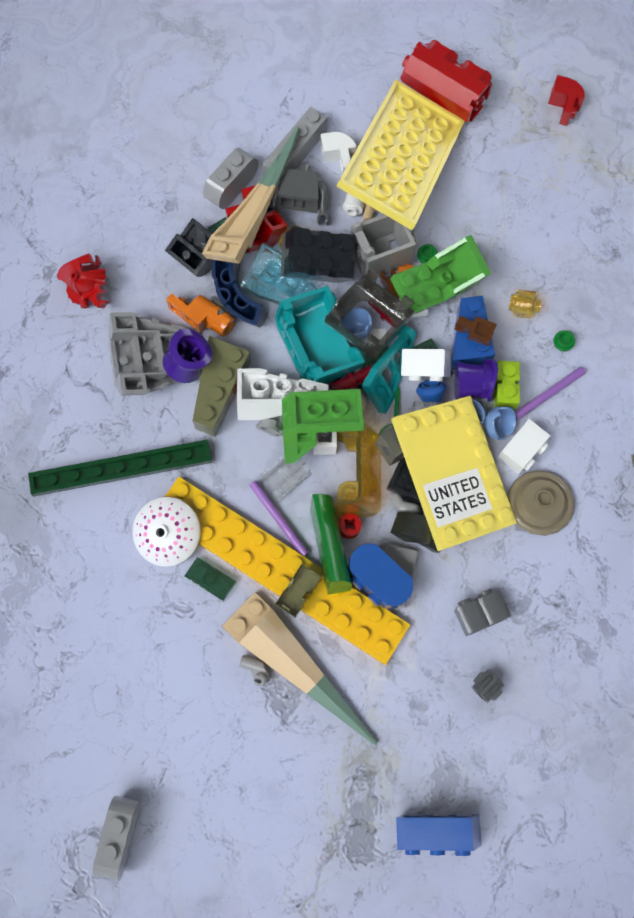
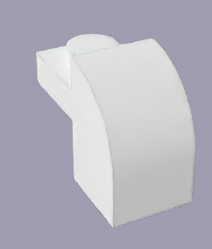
M341 132L321 134L320 147L323 163L340 161L343 175L356 151L355 142L351 137Z

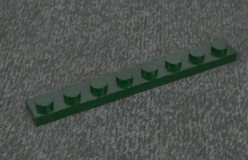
M206 439L28 473L30 493L35 497L212 463L209 442Z

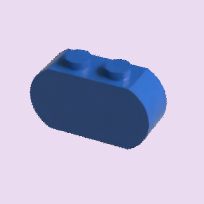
M364 544L352 553L348 563L349 574L352 578L351 583L359 590L363 588L369 594L368 599L377 607L381 605L385 609H394L400 607L409 599L413 591L412 577L378 545Z

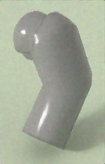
M397 493L390 496L397 512L422 514V507L420 505L405 502L403 497Z
M242 656L239 667L251 670L254 683L257 686H264L269 680L265 664L260 660Z

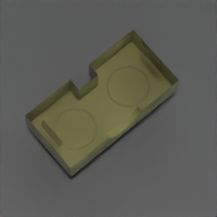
M301 564L275 605L296 618L306 603L303 597L306 593L312 594L320 582L321 576Z

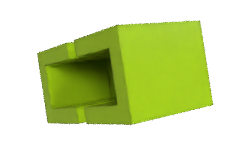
M497 361L498 374L492 399V409L504 406L514 409L515 412L520 404V385L518 384L520 381V362Z

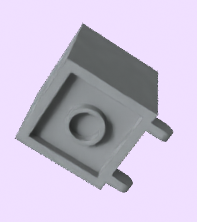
M385 214L363 222H357L351 226V235H356L355 260L365 282L379 278L381 271H383L384 275L391 273V269L397 271L398 266L412 265L417 239L414 233L411 234L409 228ZM396 241L398 247L392 249L389 243Z

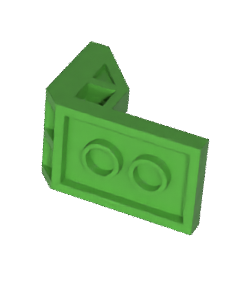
M472 235L437 253L426 263L394 274L390 280L410 317L462 295L491 275V272Z
M361 390L290 392L282 398L285 464L295 463L317 445L316 433L364 431Z

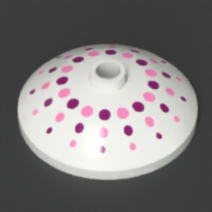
M161 497L148 502L140 509L134 520L133 540L137 550L147 561L158 566H174L186 561L195 552L200 541L201 527L196 513L187 503L177 498ZM160 528L164 529L165 531L163 537L159 535Z

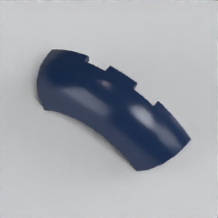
M212 260V278L214 279L217 295L224 306L240 320L259 328L262 327L268 312L262 304L253 302L242 293L239 284L240 264Z

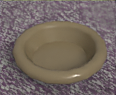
M535 470L524 473L514 481L508 491V500L517 525L531 534L546 536L558 533L568 525L574 514L575 500L571 488L561 477L552 472Z

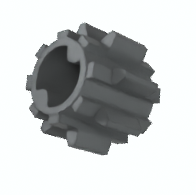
M487 670L485 673L480 672L473 680L475 684L472 686V689L487 703L491 699L496 701L503 693L501 689L504 684L490 670Z

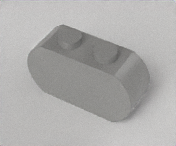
M241 148L234 149L207 179L203 189V196L220 209L227 208L241 193V189L245 188L253 180L258 169V160Z
M119 796L112 798L93 864V875L116 881L121 879L126 867L140 812V801Z

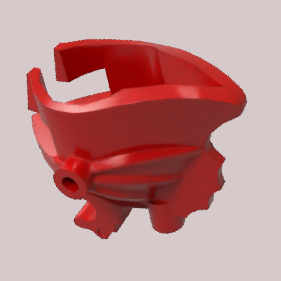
M91 254L82 255L62 265L57 273L58 280H62L67 285L66 292L68 298L71 299L72 303L80 305L81 309L90 307L88 300H91V303L97 308L102 309L110 303L109 300H102V295L107 292L103 289V286L106 284L105 268L99 269L102 262L98 255H95V262Z

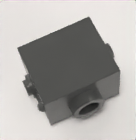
M390 425L382 431V434H380L374 444L389 466L405 458L394 426Z

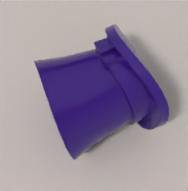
M188 328L180 329L172 336L169 350L163 356L164 370L177 382L191 383L200 376L202 368L211 361V347L207 340L195 330Z
M486 359L483 364L477 365L456 361L454 375L455 400L471 396V398L481 396V399L487 398V402H492L498 374L497 362L494 359Z

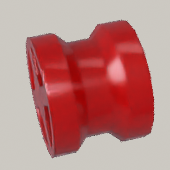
M347 513L340 518V533L345 539H354L360 533L362 523L357 515Z

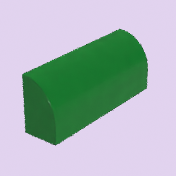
M312 494L310 513L327 595L351 591L352 583L333 498L327 494Z

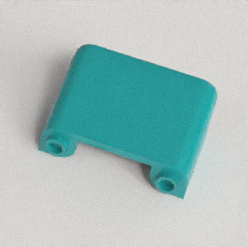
M329 286L281 300L275 315L276 327L300 379L303 378L324 384H329L345 376L347 373L361 368L365 363L363 351L355 346L350 348L333 313L335 305H337V298L331 292Z

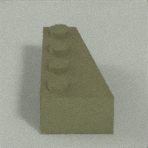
M209 336L208 343L212 350V359L202 369L192 421L196 430L216 437L237 392V369L248 368L251 358L250 351Z

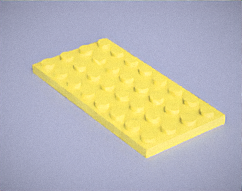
M395 79L341 176L337 187L413 230L465 121Z

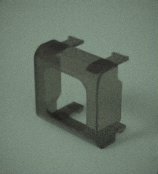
M369 269L367 275L364 274L337 301L333 309L326 315L324 323L376 361L407 326L415 311L411 309L414 300L407 295H404L402 301L397 299L376 283L379 275ZM367 301L392 320V327L381 340L370 334L367 343H365L342 326V320L357 303Z

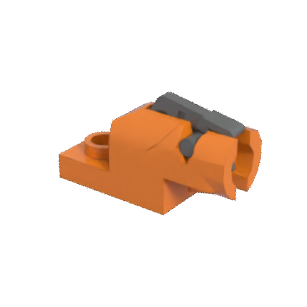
M172 293L166 298L168 308L195 330L199 331L200 334L207 327L224 337L235 326L234 316L218 299L209 300L202 295H198L188 304L185 299L180 296L177 298Z

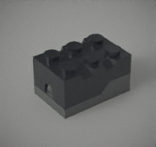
M294 227L284 232L281 277L343 283L354 279L356 235L312 231L299 227Z

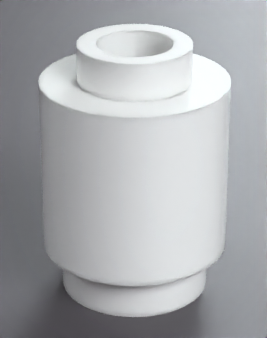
M347 193L342 207L349 216H358L362 214L365 203Z

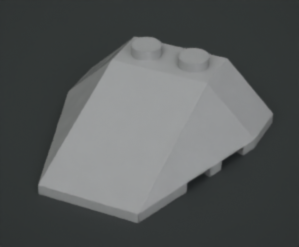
M113 312L109 314V350L114 384L121 396L145 395L177 383L164 370L163 356L169 350L172 336L178 330L186 327L160 323L158 319H146L139 317V314L133 312Z

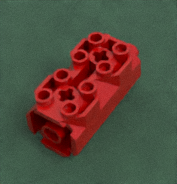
M432 40L427 44L418 42L413 53L407 55L402 63L404 70L400 77L401 82L464 121L472 122L482 110L484 99L487 100L493 85L490 81L492 79L490 72L480 68L470 60L459 64L457 53L437 40Z

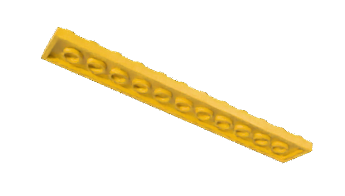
M181 477L177 478L164 497L180 499L194 510L201 527L200 546L279 597L287 588L301 564L320 575L321 580L311 595L309 593L305 594L303 598L306 600V603L300 611L381 664H387L408 630L409 623L381 605L377 607L368 597L352 587L351 591L327 595L323 571L320 566Z

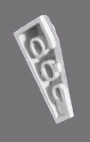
M260 368L237 369L238 420H263L281 416L282 398L290 392L327 391L328 384L303 378L294 380L287 378L286 374L280 373L277 376L269 374L267 370Z

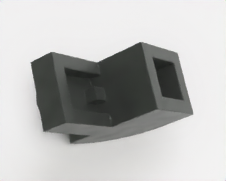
M409 512L397 513L390 533L405 542L418 543L434 553H440V551H437L426 517Z

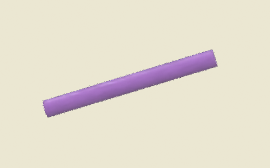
M577 368L515 411L516 421L586 373L584 368Z
M257 481L252 482L249 485L284 534L299 554L304 557L310 553L259 483Z

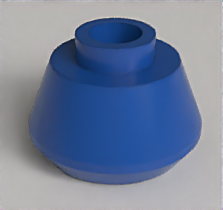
M425 380L418 385L416 393L422 403L432 407L439 405L443 400L446 385L442 381Z

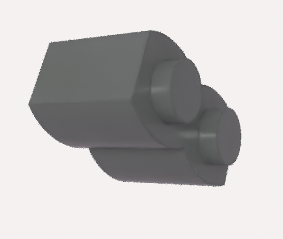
M488 589L478 594L479 599L472 601L471 598H467L457 603L459 607L454 612L465 636L472 635L511 617L499 590L492 592V589Z

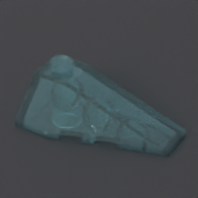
M265 243L261 244L239 286L261 299L278 305L281 300L317 289L305 279L281 277L282 253Z

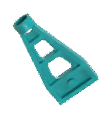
M402 327L398 338L371 368L362 384L363 389L378 413H387L403 377L401 376L402 349H412L417 337V332L410 327ZM397 352H399L400 357L398 359V362L396 363L394 356ZM387 366L392 372L389 385L382 375Z

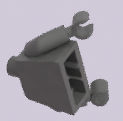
M302 163L298 169H288L286 175L280 178L270 201L271 205L268 206L266 213L271 210H276L279 213L276 208L277 204L278 208L317 213L320 210L316 220L317 224L319 225V218L323 216L327 220V225L329 222V216L326 214V210H328V191L323 182L318 180V174L310 171V165Z

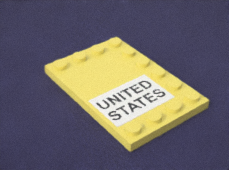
M471 396L399 415L391 419L437 551L517 524Z

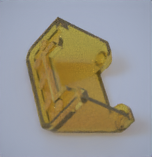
M364 422V431L336 432L337 441L344 443L347 452H356V481H346L338 487L335 508L337 517H342L347 513H353L358 517H373L378 514L381 508V453L374 445L379 434Z

